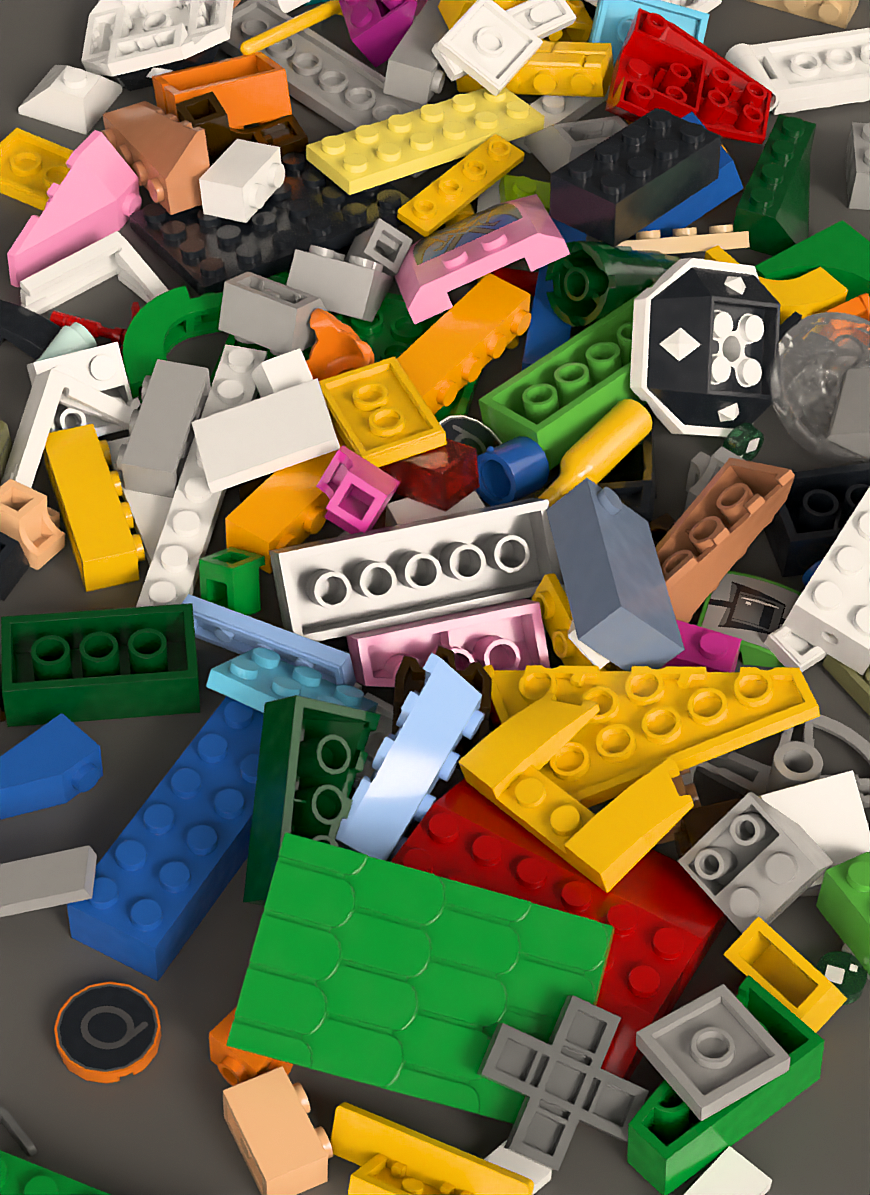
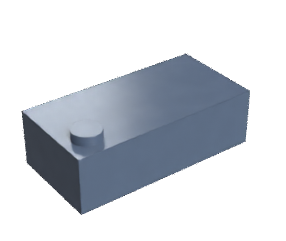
M585 478L546 510L577 638L624 671H631L632 666H648L652 669H660L685 649L648 521L624 505L613 490L608 487L602 489L590 479Z

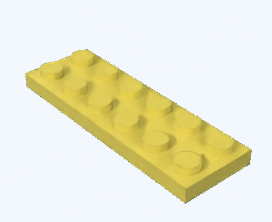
M506 87L496 97L483 88L467 94L455 95L451 99L436 104H427L420 109L405 114L392 115L386 120L371 125H361L355 130L343 134L327 136L321 141L306 145V159L348 195L465 157L495 134L509 142L544 129L545 116Z

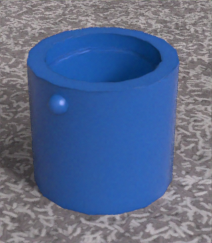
M519 436L495 448L489 446L486 452L478 455L471 469L472 483L483 501L491 506L514 502L541 489L545 485L549 476V463L544 451L537 442L528 437Z

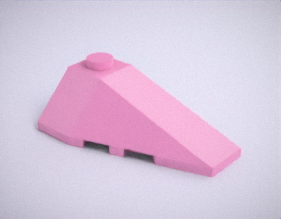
M94 130L73 151L66 162L70 171L61 185L53 183L47 191L49 199L41 216H31L7 253L11 285L20 287V281L119 231L129 221L132 213L140 211L142 198L139 195L138 176L102 132Z

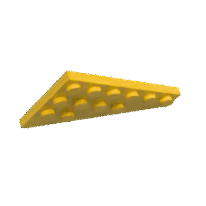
M492 665L483 667L492 679L491 699L501 724L548 693L555 694L559 702L581 706L584 699L598 704L600 711L539 770L586 808L617 797L630 785L669 757L676 762L680 772L820 716L819 706L800 668L775 667L771 670H760L757 667H740V672H707L706 667L666 666L662 669H652L648 666H632L631 671H600L598 666L562 665L556 668H545L542 665H526L525 670H494Z

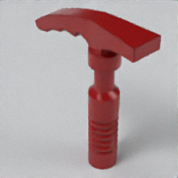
M138 302L132 303V320L140 310ZM56 310L50 316V321L61 328L65 325L71 326L77 322L83 325L94 338L105 337L111 339L112 343L118 342L119 345L123 344L127 329L115 327L114 329L104 327L100 322ZM122 345L121 348H120V353H121V357H122V361H123V345Z

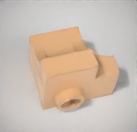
M9 479L0 486V532L18 541L30 567L39 570L65 547V533L58 529L60 527V512L47 507L46 495Z

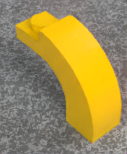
M718 245L705 252L704 260L739 264ZM822 267L790 280H771L758 276L759 281L781 304L780 325L796 311L802 315L801 322L814 328L827 310L846 301L848 289Z

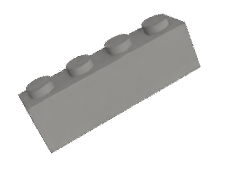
M440 0L427 1L388 59L383 93L427 105L434 93L439 94L441 92L447 74L431 51L434 44L439 42L449 31L438 9Z

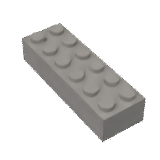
M529 498L369 530L366 533L359 532L269 550L283 628L318 642L529 598L533 596L545 574L555 573L560 584L563 585L560 565L546 512L549 508L548 499Z

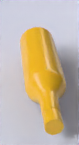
M632 399L619 401L564 454L560 461L561 472L559 477L538 498L548 499L550 508L585 478L598 484L651 431L652 419L647 409Z

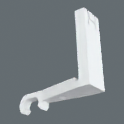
M118 231L20 281V287L22 288L20 290L21 306L39 315L117 274L119 281L147 303L169 290Z
M49 369L35 376L0 486L9 479H12L29 488L32 487L58 403L129 430L132 412L141 405L138 397L124 404L54 369Z

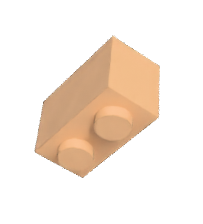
M283 1066L223 1090L224 1118L261 1195H297L328 1181V1159L333 1157L331 1143L322 1126L314 1129L307 1115L311 1111L307 1095L299 1082L291 1083Z

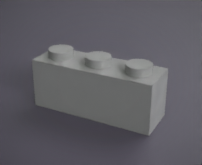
M157 359L152 376H145L141 390L143 402L140 410L134 409L129 423V434L131 436L127 445L122 444L120 446L117 456V470L123 473L126 490L169 498L174 497L195 435L191 422L201 418L211 389L208 368Z

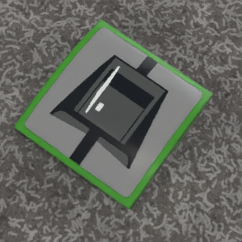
M728 571L720 581L717 589L706 598L697 626L742 639L739 652L742 653L744 665L772 668L785 667L764 642L769 634L782 627L801 593L765 578Z

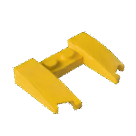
M548 693L497 727L462 757L458 763L467 783L594 884L608 893L694 806L693 800L690 795L679 796L672 778L679 776L680 772L676 762L669 757L630 785L595 815L539 770L600 711L599 706L596 702L584 699L581 706L559 702L555 694Z

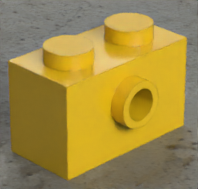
M759 916L723 954L746 976H751L816 1033L847 1000L832 982Z

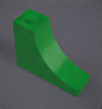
M841 220L755 266L757 275L762 278L790 280L822 267L848 289L845 301L847 302L864 293H868L870 296V241L845 221Z

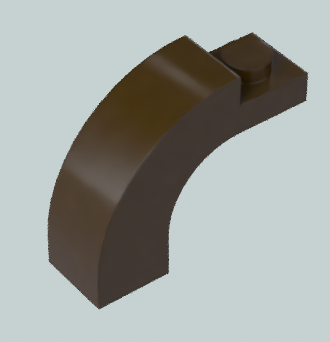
M213 91L176 104L179 122L186 120L192 123L193 128L201 127L205 129L210 167L236 139L280 147L281 159L285 154L306 150V145L309 144L307 135L293 114L254 128L235 129L229 127L228 115Z

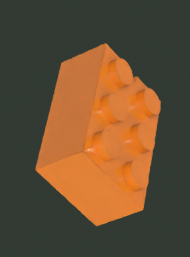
M261 51L152 76L157 107L163 109L165 115L170 113L176 115L178 122L177 103L213 91L226 111L229 127L235 129H244L245 125L254 123L263 125L292 114L286 70Z

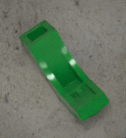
M185 285L160 294L139 310L129 324L123 342V364L132 399L138 397L142 404L141 390L145 376H152L157 359L167 361L166 357L174 346L188 338L221 331L218 328L223 292L206 293L200 297L190 299Z

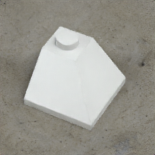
M54 65L18 107V111L21 115L87 135L103 116L102 114L108 110L122 93V86L103 76L68 65Z

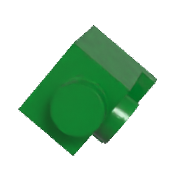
M229 547L199 559L201 599L247 616L261 611L259 567L265 565V556Z

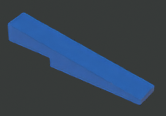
M551 218L565 243L586 241L587 234ZM548 264L539 268L531 311L532 317L522 361V371L570 340L572 326L563 322L555 314L546 292L553 291V280L545 281Z

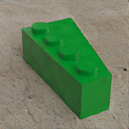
M749 975L739 986L736 998L791 1057L789 1071L703 1121L697 1118L664 1079L628 1124L627 1162L661 1195L670 1194L721 1155L729 1146L734 1145L820 1079L825 1040Z

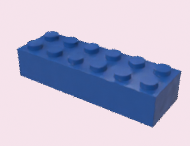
M228 696L225 697L96 865L92 899L67 904L71 938L159 981L248 857L263 712Z

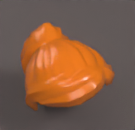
M319 308L311 313L309 323L310 328L315 331L316 342L312 346L309 359L305 361L313 379L318 378V381L374 363V353L371 347L359 338L351 326L342 323L331 313Z

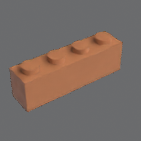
M147 101L102 114L105 129L101 132L138 176L139 186L143 185L149 191L155 203L159 202L170 215L202 205L199 178L210 168L205 129L201 127L193 128L192 123L186 120L178 122L176 115L172 113L165 115L163 109Z
M729 458L655 548L676 620L686 623L690 622L695 611L709 594L717 589L722 578L736 561L744 556L747 548L763 528L771 523L774 515L787 500L795 477L791 469Z

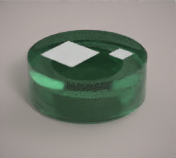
M751 423L740 424L728 434L722 447L746 461H752L763 445L764 435Z
M834 951L820 958L816 969L847 998L843 1005L851 1004L858 1000L863 993L867 981V972L856 957L847 952Z

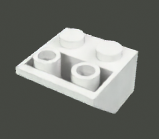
M118 342L27 364L32 385L35 376L49 369H54L124 404L132 400ZM58 403L49 433L93 424L99 437L126 430V428Z

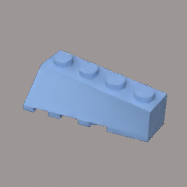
M431 653L423 667L426 672L425 683L421 692L410 691L401 707L402 711L396 723L400 728L396 735L390 733L386 736L378 749L371 766L375 769L372 776L369 778L365 775L351 799L353 802L348 818L342 819L335 839L339 844L338 847L391 862L408 839L406 835L414 821L416 820L420 823L434 802H436L437 798L430 793L438 779L441 778L447 782L455 770L461 755L455 753V750L461 739L465 736L471 740L478 730L485 715L479 711L482 694L437 655Z

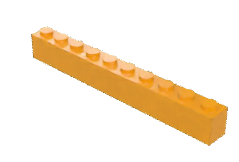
M488 273L397 358L434 415L443 406H449L457 393L468 382H474L482 369L493 358H499L509 342L517 335L521 336L525 333L532 317L531 313H529L530 293ZM334 426L340 447L342 445L347 447ZM337 450L274 472L225 518L226 548L233 547L265 556V565L259 568L270 574L273 570L269 550L299 545L310 534L318 533L326 521L325 515L328 512L326 507L330 500L316 486Z

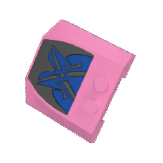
M537 194L496 204L438 230L428 237L420 239L409 247L403 263L394 277L413 323L417 324L452 308L453 305L447 292L524 257L530 271H534L570 253L562 235Z

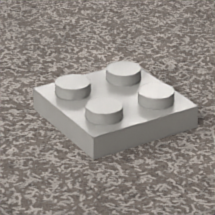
M724 984L636 1032V1046L700 1121L789 1071L791 1057Z

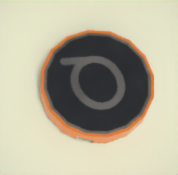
M116 982L89 985L73 994L59 1010L54 1027L57 1050L68 1070L86 1081L105 1084L118 1082L120 1077L127 1076L132 1072L134 1076L143 1071L156 1056L162 1036L158 1010L147 994L129 984Z

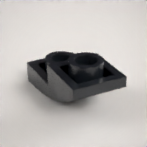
M0 300V345L5 340H8L35 360L39 359L62 328L25 307Z

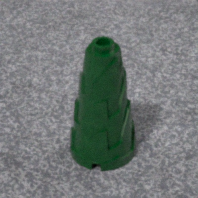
M598 241L568 242L566 245L570 254L548 264L545 281L553 280V291L546 292L551 308L563 322L575 327L591 326L656 283L681 258L665 255L653 250H632L631 246L612 247Z

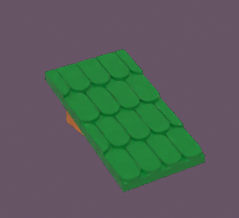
M285 832L226 1046L514 1124L525 1096L477 1074L497 1024L504 1023L548 1043L568 995H574L596 1006L615 928L596 920L541 906L527 900L439 877L432 873Z

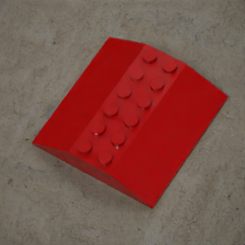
M465 778L434 802L391 860L395 864L613 926L615 928L596 1006L621 1017L601 1069L627 1081L644 1056L636 1046V1032L670 1014L728 920V917L679 862L653 849L606 893L467 783Z

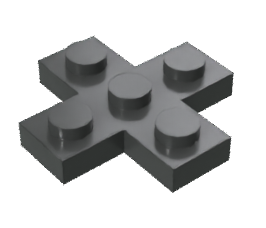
M568 995L548 1043L504 1023L497 1024L477 1074L525 1096L505 1144V1149L551 1170L559 1171L578 1122H582L618 1140L628 1142V1124L643 1107L649 1091L601 1069L621 1017L574 995Z

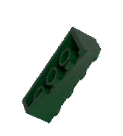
M779 114L736 208L733 232H749L750 247L746 249L775 256L808 238L810 154L816 129L815 123L804 121L798 117Z
M297 695L265 703L243 897L244 903L265 906L285 832L338 847L339 844L335 839L342 819L348 818L353 800L349 799L353 783L356 774L363 771L368 753L364 750L370 732L377 729L381 714Z

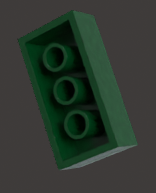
M192 603L1 617L2 695L7 727L47 724L61 713L72 722L200 713Z

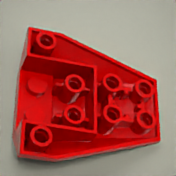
M639 8L614 66L605 111L630 122L638 120L655 108L667 110L679 118H683L690 112H693L707 130L721 135L723 139L762 144L766 138L772 91L674 23L665 20L659 14L649 13Z

